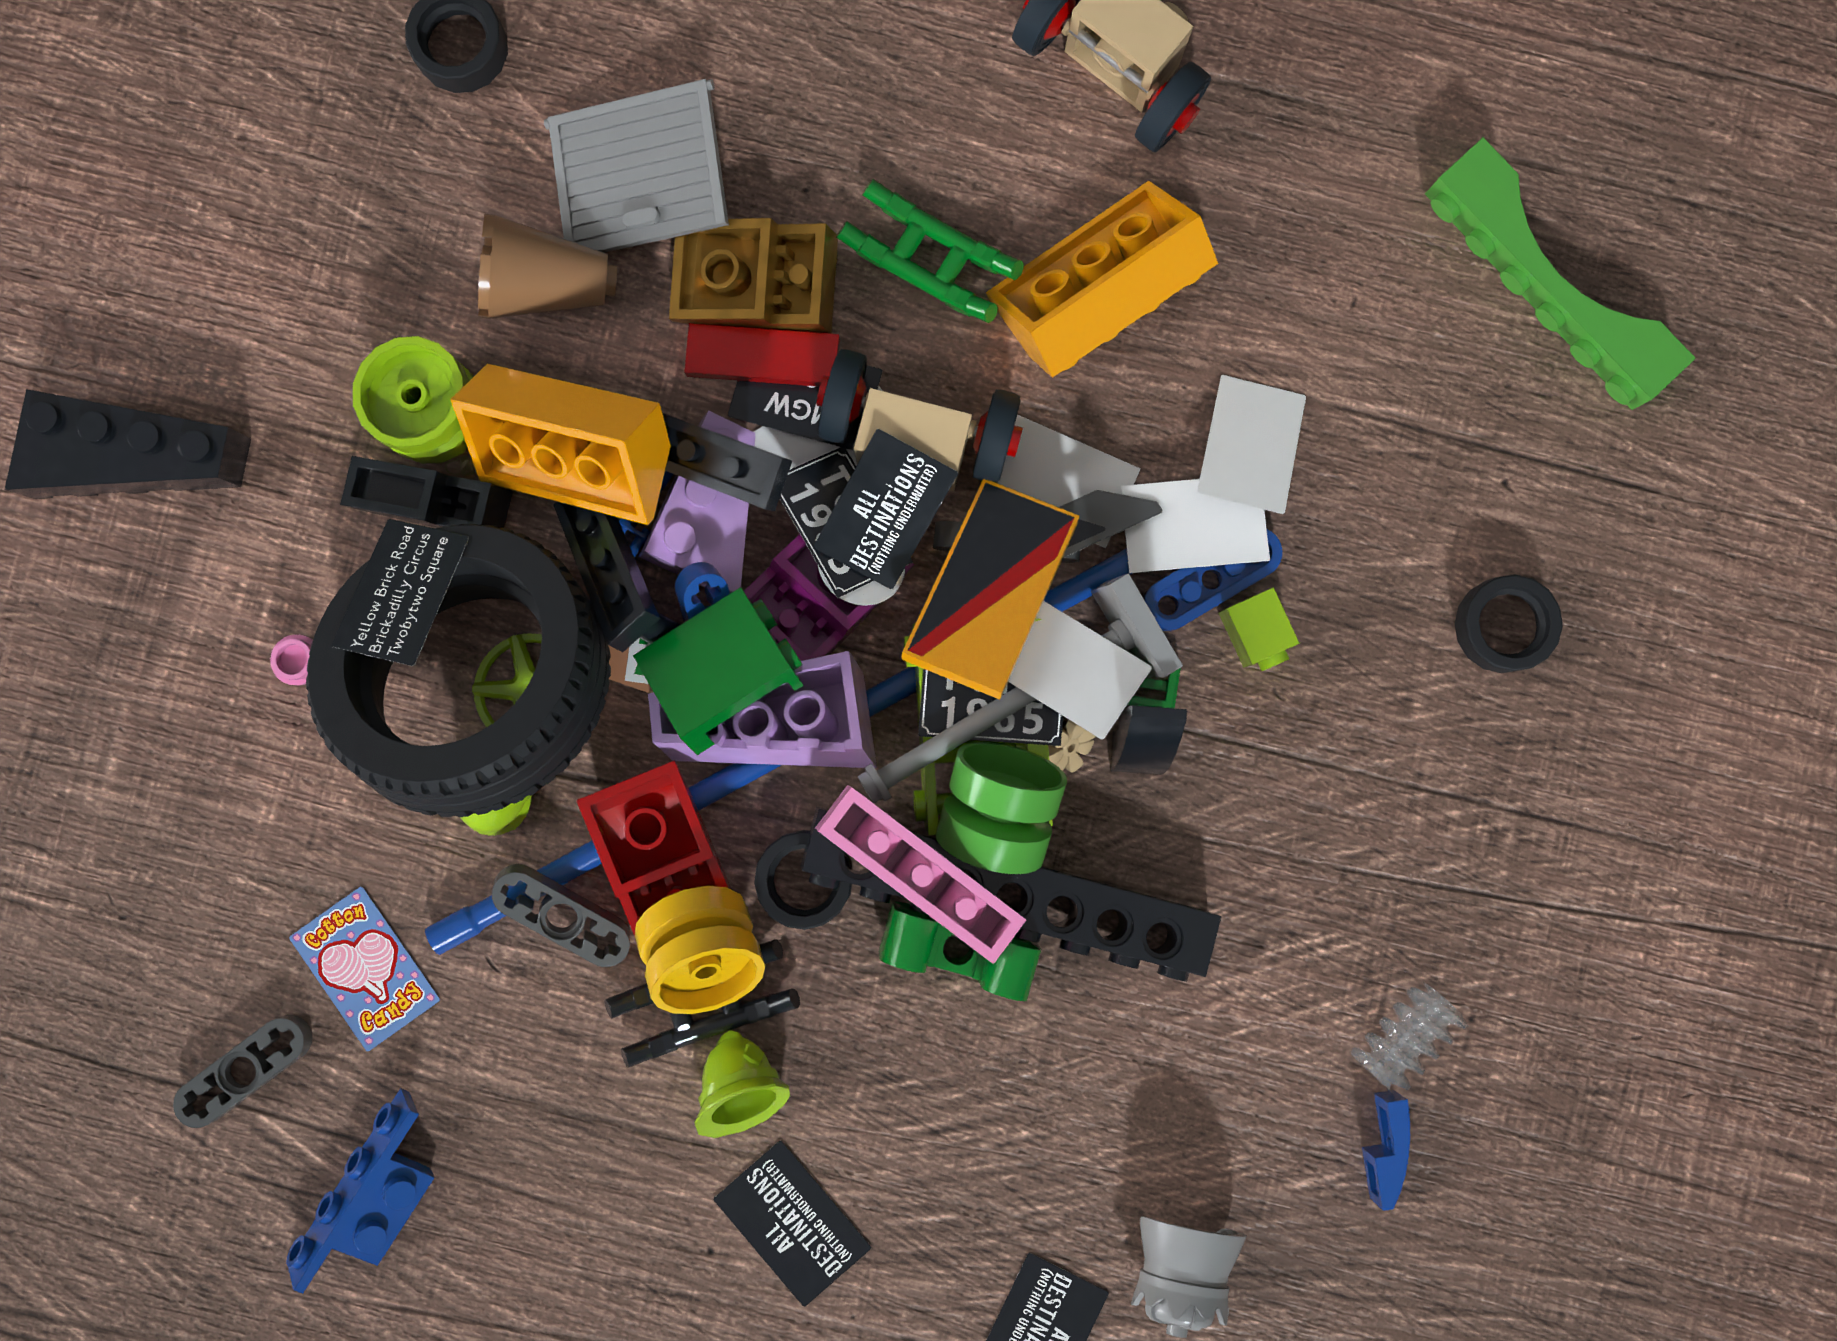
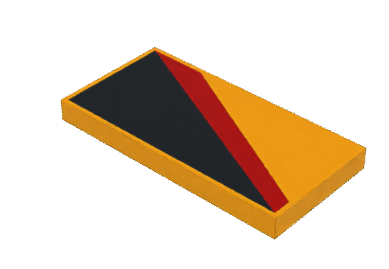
M983 479L902 651V660L1000 700L1078 524L1079 515L993 481Z

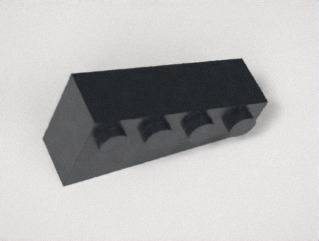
M26 389L4 490L33 499L53 498V496L74 495L82 497L120 492L135 494L156 490L185 491L238 488L242 486L251 438L225 426Z

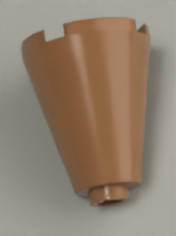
M484 215L482 237L485 238L482 253L480 254L478 318L491 319L603 306L605 295L615 296L617 266L608 265V254L497 215Z

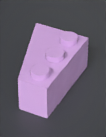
M709 410L698 425L749 445H755L756 433ZM676 475L639 557L677 575L690 564L697 562L709 563L718 570L727 582L730 593L741 587L749 503ZM706 581L702 582L699 585L705 587L706 585H708V583Z

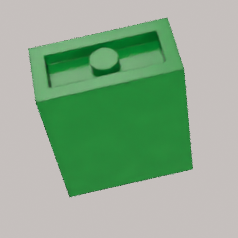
M741 587L633 655L680 739L696 755L715 745L708 733L711 729L784 683H789L794 691L804 686L795 672V669L803 665L786 638L777 643L770 632L772 628L778 625L761 598L752 603Z

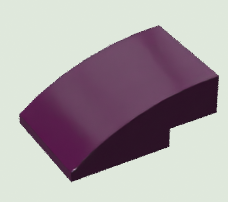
M800 534L773 558L770 566L744 590L752 603L760 598L763 600L778 624L770 630L776 642L778 643L786 638L800 661L830 655L878 605H855L837 598L823 582L818 564ZM913 563L906 565L904 576L912 569Z

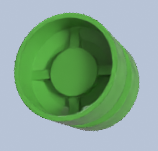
M991 742L965 744L959 748L949 782V787L953 794L944 801L936 830V840L952 856L981 869L1005 874L1034 872L1043 865L1052 835V826L1049 821L1058 814L1067 784V777L1051 761L1021 748Z

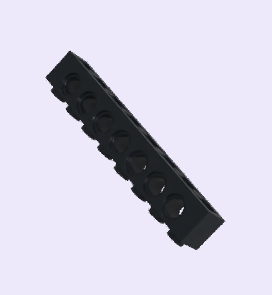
M816 806L800 865L802 871L811 873L808 882L839 890L841 881L861 886L860 896L884 903H890L891 895L905 898L867 868L855 871L846 866L844 861L845 851L815 828L828 811V809ZM912 832L956 867L967 870L973 880L996 897L1003 885L1017 883L1021 890V899L1017 906L1012 909L1025 918L1026 921L1014 937L1040 943L1041 935L1044 934L1061 939L1059 945L1061 949L1089 956L1091 947L1110 952L1108 961L1135 969L1139 968L1140 960L1159 965L1158 974L1185 982L1188 981L1189 973L1203 977L1207 975L1222 916L1206 910L1045 867L1026 874H1005L981 869L949 854L940 846L936 838ZM1058 896H1065L1070 904L1068 916L1059 923H1051L1047 917L1049 903ZM911 902L910 909L925 913ZM1114 909L1119 918L1118 926L1112 934L1101 936L1097 930V920L1104 911ZM1163 922L1167 929L1166 940L1160 947L1150 949L1146 940L1147 932L1154 924Z

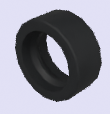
M419 0L411 9L405 24V40L410 55L422 74L436 87L453 93L474 92L489 85L502 71L508 55L507 35L492 5L486 0ZM454 15H470L475 17L482 23L486 32V40L482 50L473 60L460 66H444L438 63L432 57L428 48L432 31L441 21Z
M1516 574L1495 577L1471 589L1459 604L1455 619L1457 641L1467 658L1482 669L1498 673L1531 669L1548 659L1559 644L1563 627L1560 606L1550 590L1533 578ZM1510 594L1518 596L1525 600L1534 612L1537 626L1534 640L1529 647L1519 653L1504 654L1496 652L1487 645L1481 635L1479 624L1481 611L1488 601L1499 595Z
M808 830L785 834L769 845L757 863L754 879L758 901L769 917L785 927L803 930L823 926L836 917L850 897L852 884L841 881L839 890L833 889L825 902L818 907L807 910L793 908L780 898L774 883L775 869L781 859L788 853L805 849L810 832ZM845 853V864L849 869L852 870L850 859L848 855Z

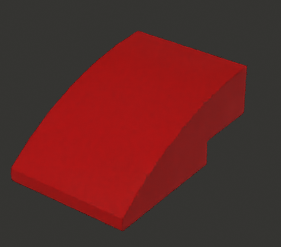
M675 760L576 800L616 898L619 897L634 936L636 923L643 913L664 897L685 889L703 886L727 887L731 889L710 836Z

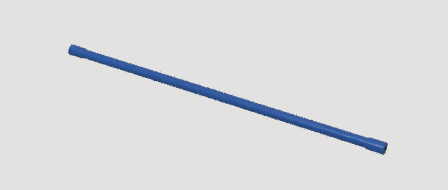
M1127 548L1049 590L1044 601L1063 612L1093 596L1091 590L1106 581L1128 574ZM908 667L866 690L870 717L916 692L915 667ZM732 763L688 787L699 811L782 765ZM591 840L536 871L564 885L602 863ZM518 881L515 886H507L509 888L507 893L509 899L515 900L519 895H524L535 901V899L525 893L527 885L525 882ZM545 892L540 893V897L546 895ZM491 895L472 906L463 907L425 928V935L432 949L438 955H441L478 935L485 927L504 918L506 915L495 907Z

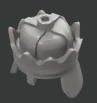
M1141 1216L1140 1231L1145 1260L1143 1268L1140 1269L1139 1280L1131 1305L1138 1306L1144 1297L1147 1316L1155 1322L1167 1324L1166 1334L1175 1337L1187 1338L1188 1330L1199 1331L1202 1328L1209 1327L1213 1322L1215 1311L1219 1323L1227 1326L1230 1288L1227 1286L1228 1276L1241 1252L1247 1235L1233 1229H1220L1216 1233L1202 1231Z

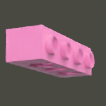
M849 785L846 786L815 827L827 839L992 964L996 962L1026 921L1025 918Z

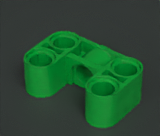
M892 901L878 951L879 959L882 962L917 973H925L927 966L936 967L972 977L979 981L981 988L995 995L1016 1001H1027L1042 950L1037 942L1014 937L994 964L971 947L965 956L951 958L943 952V947L946 940L954 935L928 914L910 909L909 903Z

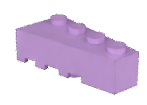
M849 651L801 661L803 665L795 669V672L804 686L794 691L789 683H784L711 729L708 733L715 745L699 755H696L680 739L654 692L648 694L652 742L672 761L864 768L872 764L874 768H877L864 674Z

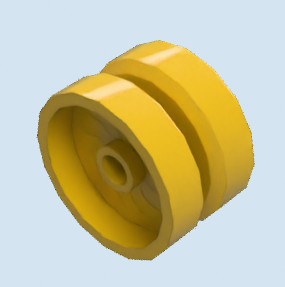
M703 886L685 889L662 898L648 908L637 921L635 939L640 958L646 965L645 977L650 997L658 1008L674 1014H696L716 1010L742 998L751 992L761 981L764 975L765 962L759 943L752 933L753 923L747 904L741 894L727 887Z

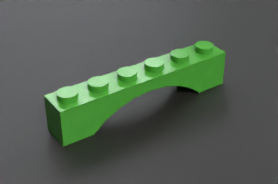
M1484 137L1442 174L1425 193L1431 200V207L1436 215L1445 222H1452L1465 236L1469 249L1476 256L1487 259L1500 272V278L1505 287L1516 295H1522L1535 309L1538 321L1548 330L1557 332L1570 345V352L1575 360L1584 367L1592 368L1605 382L1608 394L1618 403L1627 405L1633 410L1651 401L1696 359L1661 321L1635 318L1606 308L1582 294L1557 272L1542 253L1528 226L1520 196L1518 173Z

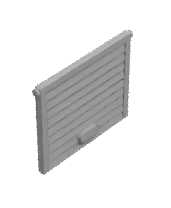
M712 79L694 81L550 116L544 120L545 128L550 131L564 239L605 253L729 225L710 90L715 89Z

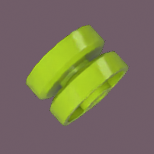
M419 336L397 337L377 346L360 364L353 382V408L361 426L379 442L390 447L402 457L422 464L442 463L462 454L468 448L450 399L474 375L437 342Z

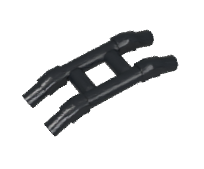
M777 939L759 944L765 964L783 958V948ZM647 983L604 1000L607 1013L611 1019L654 1003L650 997ZM791 988L745 1002L744 1004H742L741 999H738L731 1004L723 1006L722 1012L693 1021L691 1014H674L669 1012L674 1029L660 1032L621 1048L623 1061L626 1067L630 1068L729 1030L797 1009L800 1006V997L798 992Z

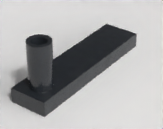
M662 412L671 445L665 471L760 508L776 511L792 460Z
M558 501L553 504L609 646L624 652L638 638L651 644L681 625L657 612L617 517Z

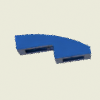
M1395 1090L1374 1093L1382 1144L1362 1147L1369 1197L1383 1211L1393 1210L1406 1176L1410 1149L1408 1099Z

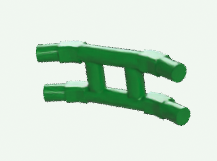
M872 178L863 191L862 196L880 207L888 216L907 226L893 250L848 221L843 224L836 238L855 250L858 255L879 268H884L941 300L953 310L969 317L973 316L987 323L992 322L997 315V305L954 283L955 279L969 259L971 263L984 270L1016 280L1023 272V261L1004 254L1001 250L989 246L982 241L971 238L917 208L914 203L906 200L898 193L892 192ZM925 235L950 249L936 274L910 260Z

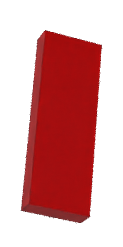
M689 323L684 373L687 377L820 387L823 376H830L833 363L839 353L840 336L839 334Z

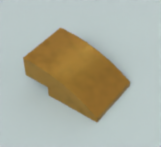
M772 218L728 219L729 225L675 237L669 320L672 322L832 334L838 239L836 238L837 234L826 223L777 224Z

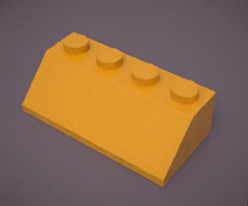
M1147 181L1026 264L1018 279L1013 280L1007 277L988 290L986 294L990 302L997 305V312L1028 356L1053 378L1062 371L1073 367L1079 359L1104 342L1115 338L1120 331L1143 315L1157 309L1162 302L1182 288L1195 283L1201 275L1216 266L1218 261L1201 216L1152 182Z
M488 363L450 399L481 482L492 483L500 487L649 525L654 519L671 447L660 403Z

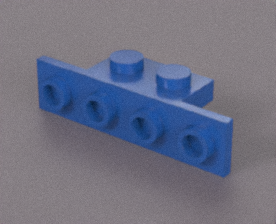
M400 1088L392 1102L386 1103L381 1107L374 1120L373 1131L363 1147H357L349 1156L345 1165L344 1176L334 1191L327 1192L321 1199L313 1224L305 1236L300 1235L293 1242L288 1252L286 1263L294 1291L304 1293L331 1249L378 1266L435 1177L430 1167L394 1153L419 1115L409 1091Z

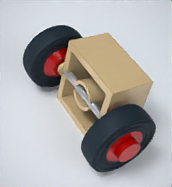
M1026 0L1023 5V12L1016 23L1012 35V40L1016 45L1032 56H1036L1046 49L1060 33L1067 36L1065 53L1141 113L1147 106V112L1137 127L1135 137L1141 144L1153 152H1157L1164 147L1177 131L1182 134L1190 126L1200 111L1197 104L1211 81V76L1191 61L1185 64L1168 81L1180 65L1194 27L1188 22L1185 13L1178 6L1170 2L1163 3L1161 0Z
M841 349L833 363L830 376H823L818 392L816 405L822 407L818 426L820 438L845 444L850 435L854 420L860 416L863 407L864 412L854 446L857 464L876 429H881L956 470L959 475L968 439L972 440L973 436H975L973 448L977 457L973 469V478L980 481L985 479L998 483L1006 456L1015 457L1023 427L1015 426L1021 402L1020 395L996 389L995 393H993L989 410L980 417L979 424L976 426L977 421H971L972 414L873 388H870L869 393L867 392L866 395L867 387L864 380L867 356L848 349ZM957 475L955 481L953 482L951 488L949 489V491H953V492H954L955 486H956V483H957V479H958V475Z

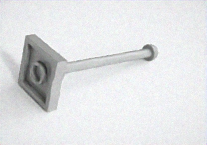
M1129 573L1108 580L1091 590L1092 595L1109 622V631L1102 636L1152 666L1146 678L1153 676L1156 678L1166 677L1183 666ZM1015 687L1002 695L1000 700L995 699L876 771L874 766L869 764L864 767L866 771L857 777L873 803L882 798L884 801L892 798L888 791L890 787L1036 699Z

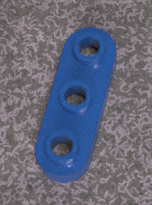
M1267 529L1270 561L1178 569L1152 585L1146 591L1143 599L1162 631H1173L1181 628L1274 572L1282 559V545L1278 537ZM1210 571L1217 575L1219 583L1216 589H1208L1203 585L1202 575L1204 572ZM1169 597L1175 602L1176 609L1172 615H1165L1159 610L1158 603L1161 598Z

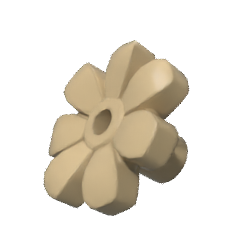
M1068 720L1066 726L1062 727L1061 746H1048L1049 761L1057 765L1062 771L1066 768L1071 773L1075 772L1083 765L1080 754L1087 755L1094 744L1093 738L1095 735Z

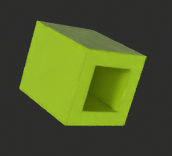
M1274 587L1218 613L1243 668L1258 663L1261 671L1269 669L1289 660L1290 658L1286 650L1300 644Z

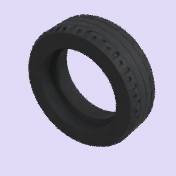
M458 524L434 528L469 537L436 615L465 602L489 598L520 602L535 615L542 629L539 660L523 694L502 717L470 737L442 745H411L391 731L385 722L383 700L387 677L393 661L332 647V642L369 560L349 577L328 605L315 632L307 663L306 689L308 690V705L311 707V716L316 724V729L320 737L325 740L327 748L351 772L386 799L399 806L403 805L408 810L430 816L438 814L441 817H468L475 813L477 815L486 814L491 810L497 811L511 803L515 804L522 801L526 796L533 795L544 785L549 784L569 766V763L581 752L583 745L588 742L592 735L591 732L597 726L600 719L599 714L604 709L606 703L604 698L608 693L610 685V648L591 601L566 566L550 550L545 549L542 544L522 533H514L513 530L498 528L493 525Z

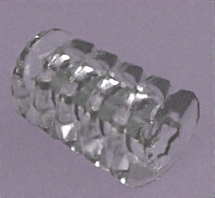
M1424 982L1423 984L1428 992L1415 987H1410L1407 990V995L1414 1006L1413 1008L1401 1002H1396L1393 1005V1010L1399 1022L1386 1017H1382L1379 1020V1025L1385 1034L1384 1038L1371 1032L1365 1035V1040L1371 1049L1370 1053L1357 1047L1351 1050L1353 1058L1391 1094L1393 1092L1390 1087L1393 1084L1406 1090L1412 1087L1404 1073L1407 1069L1421 1075L1426 1072L1419 1059L1421 1054L1435 1060L1440 1057L1433 1044L1435 1039L1452 1045L1454 1039L1447 1029L1449 1024L1464 1030L1468 1027L1466 1020L1456 1008Z

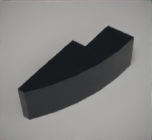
M352 456L340 505L436 528L458 524L493 525L498 528H504L513 492L492 483L448 476L434 470Z
M1133 705L1125 707L1119 716V730L1113 731L1110 771L1155 775L1166 773L1174 760L1187 720V709Z

